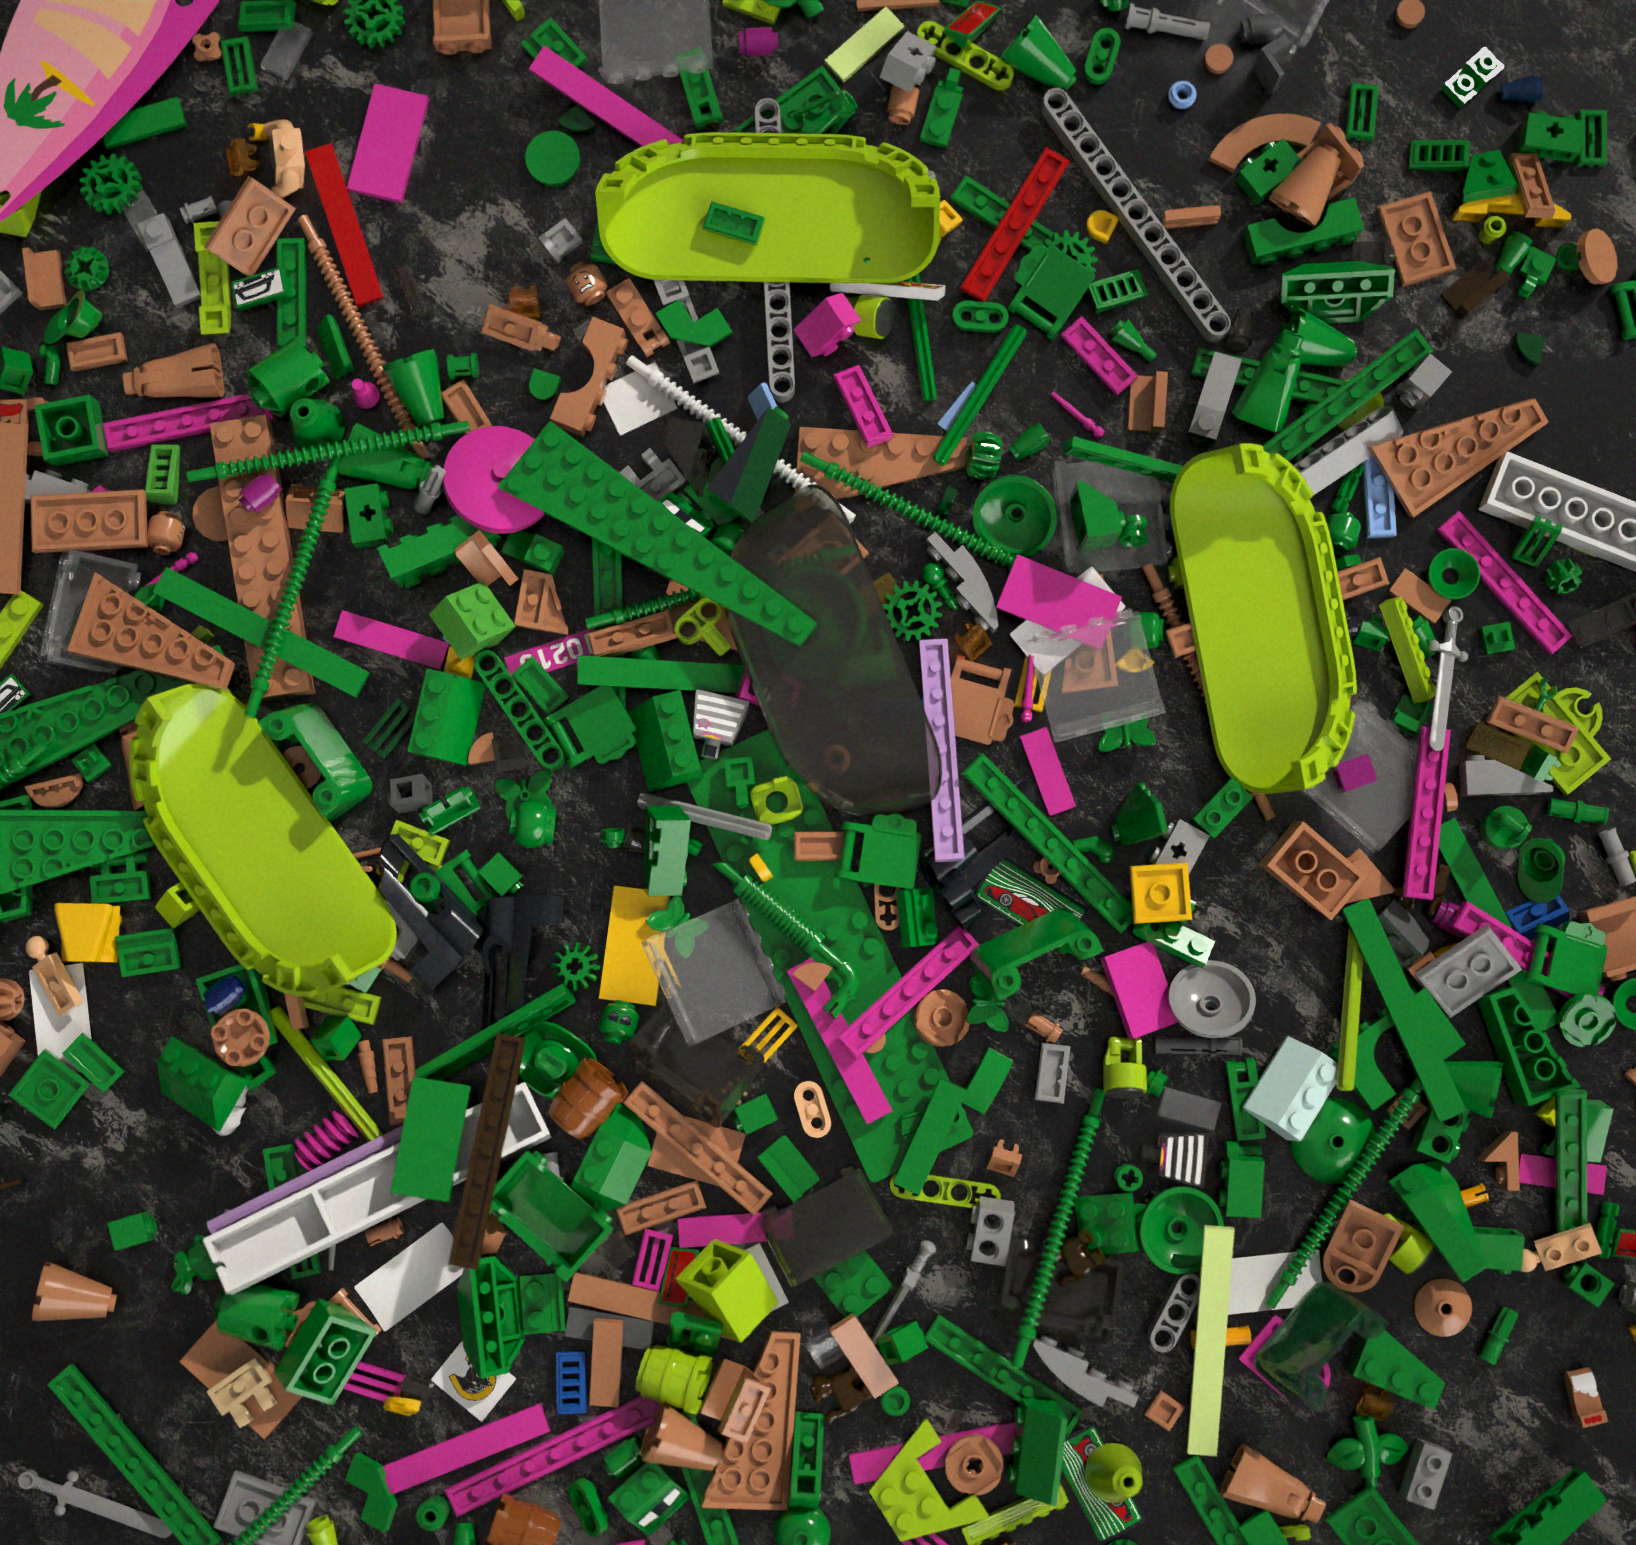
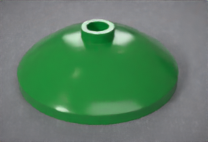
M1018 475L1004 476L990 482L978 495L973 508V525L977 536L982 537L983 542L989 541L991 546L996 544V548L999 550L1004 548V553L1010 551L1012 557H1015L1017 554L1027 557L1039 552L1051 540L1057 525V509L1050 493L1037 481ZM1016 507L1020 508L1022 514L1016 515L1013 513L1012 509Z
M1328 1097L1302 1140H1290V1148L1295 1162L1308 1176L1323 1183L1341 1184L1342 1181L1348 1180L1347 1174H1352L1351 1168L1357 1167L1356 1160L1360 1161L1362 1159L1360 1154L1366 1153L1365 1147L1371 1146L1370 1140H1375V1129L1369 1116L1358 1105L1346 1099ZM1339 1136L1342 1140L1339 1147H1335L1332 1143L1333 1138Z
M1172 1187L1158 1193L1145 1207L1139 1224L1140 1243L1146 1256L1157 1267L1170 1273L1189 1274L1199 1271L1201 1269L1204 1225L1224 1227L1221 1212L1208 1195L1191 1187ZM1178 1222L1179 1229L1173 1232L1172 1225Z

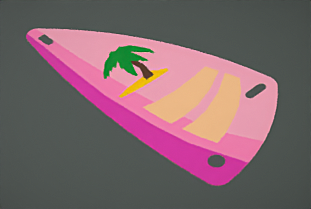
M175 0L20 1L0 53V193L2 191H9L11 194L8 201L0 208V222L27 203L67 170L129 111L175 60L216 7L219 0H193L188 6H180Z

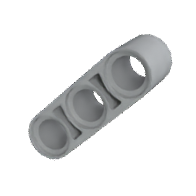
M1193 1273L1176 1275L1148 1328L1147 1340L1157 1351L1168 1352L1173 1349L1198 1302L1200 1278ZM1187 1278H1192L1195 1281L1194 1289L1189 1293H1184L1181 1289L1182 1282ZM1179 1304L1182 1308L1181 1315L1174 1319L1169 1318L1168 1309L1170 1306ZM1160 1330L1168 1332L1169 1337L1164 1344L1155 1343V1334Z

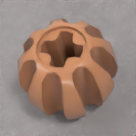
M0 979V1021H7L15 1018L21 1012L24 1005V991L16 981Z

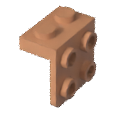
M1330 122L1324 126L1317 140L1297 154L1303 161L1317 146L1323 148L1325 144L1339 152L1337 157L1341 159V163L1326 202L1350 186L1364 167L1363 157L1360 152L1355 148H1351L1346 142L1343 131L1337 126L1334 127Z

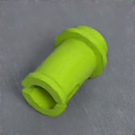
M1498 216L1488 218L1484 223L1483 229L1480 230V240L1483 243L1491 244L1501 237L1506 231L1505 221Z

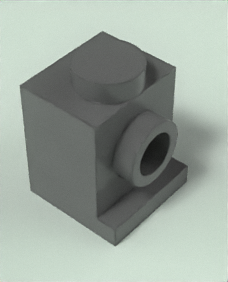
M423 774L390 779V790L387 792L388 803L399 814L423 810V807L433 803L432 784Z

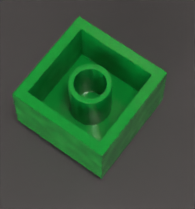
M90 394L34 405L43 459L56 467L109 456L102 425L103 419L100 402Z

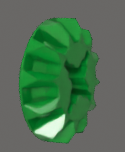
M81 246L80 249L71 251L69 258L64 261V274L68 282L79 290L91 291L99 288L106 281L109 274L107 258L94 247L86 248ZM80 261L85 262L87 265L92 263L89 266L93 274L92 276L84 271L80 273L82 270Z

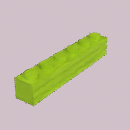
M1401 596L1386 600L1379 607L1413 702L1415 704L1431 700L1436 694V687L1431 682L1430 670L1425 665L1424 653L1418 645V636L1414 634L1412 619L1408 617L1406 611V602L1402 600Z
M1059 1483L1057 1506H1050L1024 1497L988 1513L989 1517L985 1520L962 1525L961 1529L968 1545H980L984 1539H994L1000 1535V1532L1005 1530L1010 1532L1016 1529V1525L1021 1523L1023 1525L1033 1521L1032 1518L1037 1516L1044 1517L1055 1508L1060 1510L1066 1507V1504L1069 1502L1061 1483Z

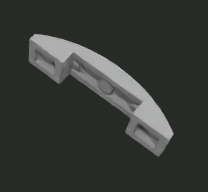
M654 280L664 308L680 299L693 322L698 320L684 280ZM677 341L693 383L720 374L710 347L706 348L685 341Z

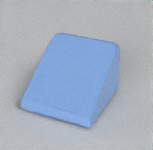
M765 382L760 384L748 396V401L757 420L760 419L768 407L772 409L777 407Z

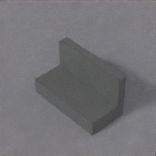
M1285 34L1262 47L1252 67L1253 72L1269 95L1276 91L1284 75L1279 65L1291 44Z
M1396 899L1390 901L1386 908L1377 915L1402 969H1405L1420 958L1433 942V938Z

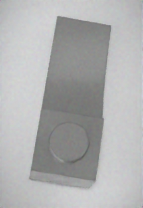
M162 213L138 223L146 246L161 273L174 305L179 308L201 299V292L188 260L166 215Z

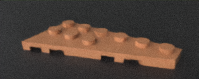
M1527 399L1372 445L1368 449L1408 516L1415 517L1546 425L1548 420L1536 399Z
M800 427L797 474L803 473L804 479L809 477L810 483L816 482L817 488L823 487V492L828 491L833 494L834 500L844 497L848 498L859 495L858 490L851 491L850 486L844 487L843 482L837 484L836 479L829 480L824 477V473L801 462L800 458L804 451L828 463L833 461L839 464L840 469L846 468L847 473L852 471L853 476L857 477L860 475L861 480L867 479L868 484L874 482L876 488L882 486L883 489L902 482L907 483L914 481V479L965 468L967 438L960 440L946 465L940 466L932 460V457L944 436L893 433V439L867 448L859 431ZM795 487L794 511L817 505L818 501L813 502L811 496L806 497L804 491L800 493L798 491L799 487Z
M94 573L67 651L74 655L227 690L235 663L138 599H135L115 584H112L98 573Z
M769 1332L753 1373L765 1382L771 1390L748 1442L745 1443L727 1436L723 1446V1450H725L723 1461L719 1467L715 1466L700 1503L701 1508L787 1510L800 1348L799 1332Z

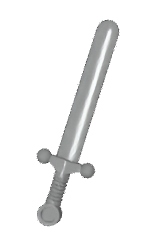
M1456 606L1443 612L1442 617L1446 623L1444 642L1439 644L1437 640H1432L1428 644L1430 650L1441 653L1430 733V745L1435 751H1441L1444 748L1455 658L1460 662H1465L1468 659V654L1465 651H1459L1455 645L1457 624L1463 619L1461 609Z
M30 1469L18 1477V1484L23 1489H40L43 1492L45 1491L57 1496L58 1505L54 1508V1513L57 1516H62L65 1513V1505L68 1503L160 1538H167L172 1533L167 1525L158 1517L73 1487L74 1482L79 1477L76 1471H70L67 1474L68 1481L64 1485L38 1477L36 1471Z

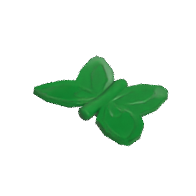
M1146 710L1135 713L1129 721L1123 718L1121 722L1116 717L1104 715L1101 718L1102 728L1106 734L1099 742L1100 752H1108L1120 747L1123 740L1126 747L1131 745L1130 740L1136 745L1141 746L1156 744L1155 735L1146 728L1148 724V713Z
M548 769L534 774L530 778L528 787L526 779L520 780L521 788L513 780L506 778L496 780L495 788L502 799L507 801L505 811L506 817L509 820L511 811H517L518 805L525 801H540L548 808H553L551 799L546 794L552 780L551 772Z
M673 896L668 902L665 911L658 910L650 914L646 919V924L653 930L660 932L669 930L666 934L667 938L671 939L675 935L673 943L677 953L683 959H687L692 953L694 937L701 935L708 929L707 922L697 918L689 919L690 913L684 914V904L679 896Z
M976 976L970 977L971 991L977 997L972 999L976 1005L969 1010L966 1022L969 1024L986 1022L990 1028L1006 1032L1009 1020L1005 1012L997 1007L1004 1006L1005 1001L1002 999L990 1004Z

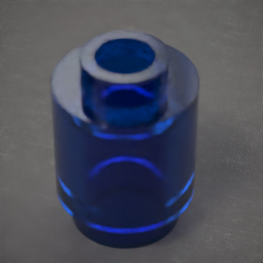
M236 975L224 976L203 993L205 999L202 1003L210 1014L214 1015L217 1013L222 1016L243 999L247 989Z

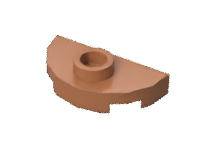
M81 773L25 786L28 796L38 805L50 809L62 808L71 804L79 796L83 786V776Z

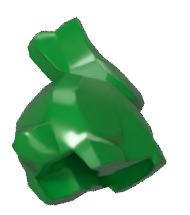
M196 1235L187 1253L183 1251L176 1253L174 1269L177 1276L171 1285V1289L174 1292H181L184 1295L190 1293L195 1275L205 1281L220 1279L216 1270L220 1266L214 1264L203 1241L206 1237Z

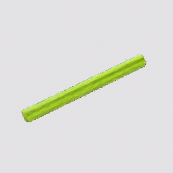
M1349 927L1336 1085L1337 1089L1342 1091H1352L1355 1084L1364 960Z
M281 1006L274 1007L271 1010L274 1025L366 1140L370 1142L382 1136L381 1130L325 1060H323L301 1030H292L289 1015Z

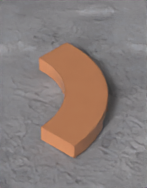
M1271 114L1257 117L1243 123L1225 136L1214 149L1209 161L1234 172L1238 164L1247 155L1272 141L1276 144L1284 138L1288 144L1305 149L1310 145L1321 122L1294 114Z

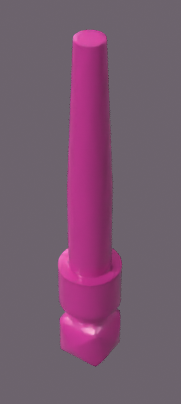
M1052 392L1050 396L1082 423L1083 428L1088 432L1092 431V435L1095 438L1100 439L1104 435L1105 431L1100 426H1095L1096 423L1092 419H1087L1076 408L1055 392Z
M190 552L186 555L185 559H179L169 569L175 572H182L188 568L189 564L196 563L198 556ZM162 574L157 576L147 585L157 584Z
M1034 655L1028 656L1024 699H1022V708L1024 709L1021 713V721L1023 722L1032 720V712L1030 711L1033 709Z

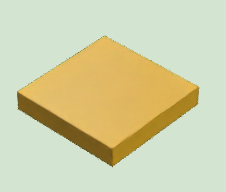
M1187 862L1129 867L1134 924L1192 920Z

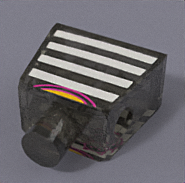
M1193 1131L1159 1134L1158 1146L1142 1144L1140 1161L1156 1163L1155 1174L1158 1176L1204 1188L1209 1133Z

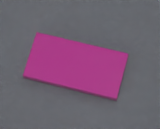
M374 84L347 186L348 191L397 203L403 202L429 103L428 96Z
M1017 554L995 608L1101 650L1122 597Z

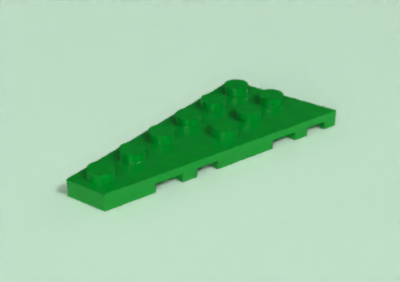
M0 810V895L156 846L143 822V819L148 817L146 811Z

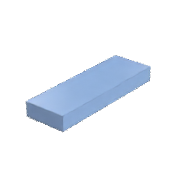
M1371 456L1362 462V465H1364L1362 477L1366 538L1395 537L1397 533L1394 491L1376 460Z

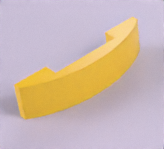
M1511 194L1467 202L1459 206L1453 214L1452 220L1481 222L1487 212L1524 215L1518 194ZM1554 204L1556 211L1553 218H1535V226L1563 228L1571 220V214Z

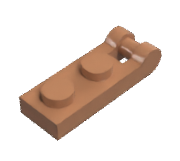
M630 278L606 292L607 297L646 358L654 353L653 350L659 346L665 347L670 344L665 332L656 321ZM652 331L655 336L647 341L644 336Z

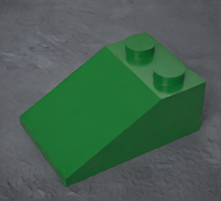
M239 964L198 978L196 982L211 1030L226 1013L236 1009H249L258 1013L267 1023L270 1032L269 1045L278 1043L267 987L262 982L263 975L255 968L247 970Z

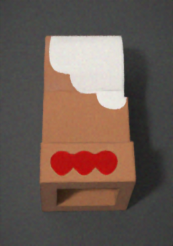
M1585 1367L1565 1372L1564 1380L1574 1423L1582 1428L1608 1422L1591 1369Z

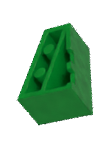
M1366 1318L1346 1371L1357 1378L1435 1410L1445 1382L1372 1319Z

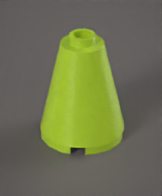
M1106 1443L1096 1447L1088 1456L1084 1478L1089 1490L1097 1498L1105 1502L1118 1503L1129 1499L1139 1492L1142 1486V1467L1138 1457L1130 1448L1117 1443Z

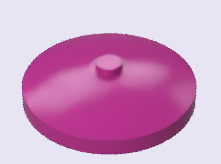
M503 426L483 427L469 432L460 438L447 455L444 464L446 474L443 475L444 493L455 513L473 527L486 532L501 534L524 530L539 521L545 514L543 511L512 497L497 487L535 439L524 432Z

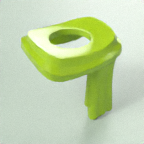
M787 776L775 778L772 781L757 785L750 792L753 808L759 822L770 825L791 820L802 813L803 803L798 786L793 779ZM774 791L783 792L788 798L787 808L781 813H773L766 806L767 796Z

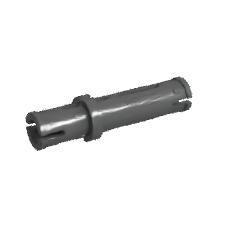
M1155 1036L1154 1051L1155 1054L1209 1055V1057H1216V1055L1241 1056L1242 1037Z

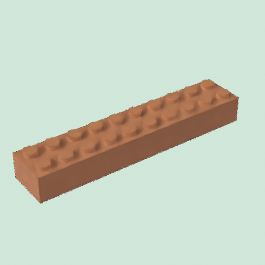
M266 415L210 424L216 463L225 462V464H229L230 460L236 463L237 459L245 461L246 457L249 460H253L254 456L261 458L264 454L266 457H269L270 453H273L274 456L277 455L272 423ZM276 466V470L270 467L267 472L264 469H260V473L253 470L250 475L248 472H244L243 476L237 473L234 478L232 475H228L227 479L219 480L238 604L270 621L277 617L275 611L280 610L278 607V603L282 602L280 596L285 595L283 592V588H287L285 581L290 580L288 573H292L290 566L294 565L283 491H280L278 493L279 497L259 514L254 510L249 513L238 500L242 497L239 491L257 476H263L266 473H269L282 488L279 466ZM299 596L295 597L297 604H293L295 611L290 612L292 619L287 620L290 626L285 627V629L306 639ZM244 640L250 681H252L253 678L257 677L255 671L260 669L257 667V664L262 663L260 656L265 653L261 648ZM275 657L277 664L272 665L275 670L270 672L272 679L268 680L270 683L268 691L263 693L260 703L315 694L313 676Z

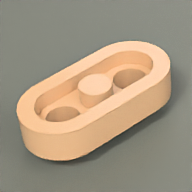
M804 1081L796 1087L794 1092V1099L803 1129L811 1137H823L830 1130L831 1119L822 1089L813 1081ZM806 1090H811L814 1093V1098L810 1101L803 1098V1093ZM818 1117L822 1120L820 1128L812 1126L811 1121L813 1118Z

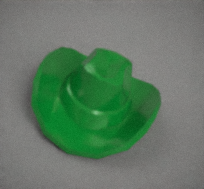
M544 1021L522 1035V1038H526L519 1077L535 1092L552 1100L560 1090L562 1083L567 1081L576 1071V1066L583 1058H586L587 1061L589 1058L597 1061L596 1054L586 1043L565 1028L555 1023Z

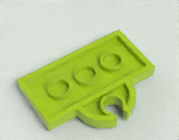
M1538 672L1534 673L1505 698L1534 709L1541 694L1538 684L1543 677ZM1547 683L1546 687L1544 688V690H1549V689H1551V687L1548 685V683ZM1577 687L1565 688L1557 692L1555 697L1547 699L1541 710L1542 713L1579 727L1568 754L1513 733L1529 753L1534 744L1557 757L1561 766L1553 765L1548 774L1554 777L1552 781L1564 795L1570 794L1611 760L1593 738L1600 729L1603 719L1601 705L1596 703L1590 707L1587 715L1581 714L1577 709L1578 701L1589 698L1592 693Z

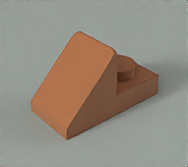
M1503 1131L1477 1160L1499 1162V1166L1496 1167V1181L1500 1184V1189L1520 1191L1518 1132Z

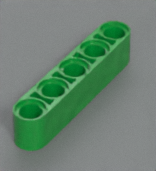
M490 650L479 652L474 659L476 671L532 753L546 769H560L565 763L563 749L502 660ZM486 658H493L495 660V666L490 671L482 670V662ZM502 681H509L511 683V689L506 694H499L497 691L498 684ZM517 704H525L527 707L526 714L522 717H514L513 709ZM533 727H541L543 730L542 737L536 741L530 740L529 731ZM549 750H557L559 754L558 760L553 764H548L544 760V756Z

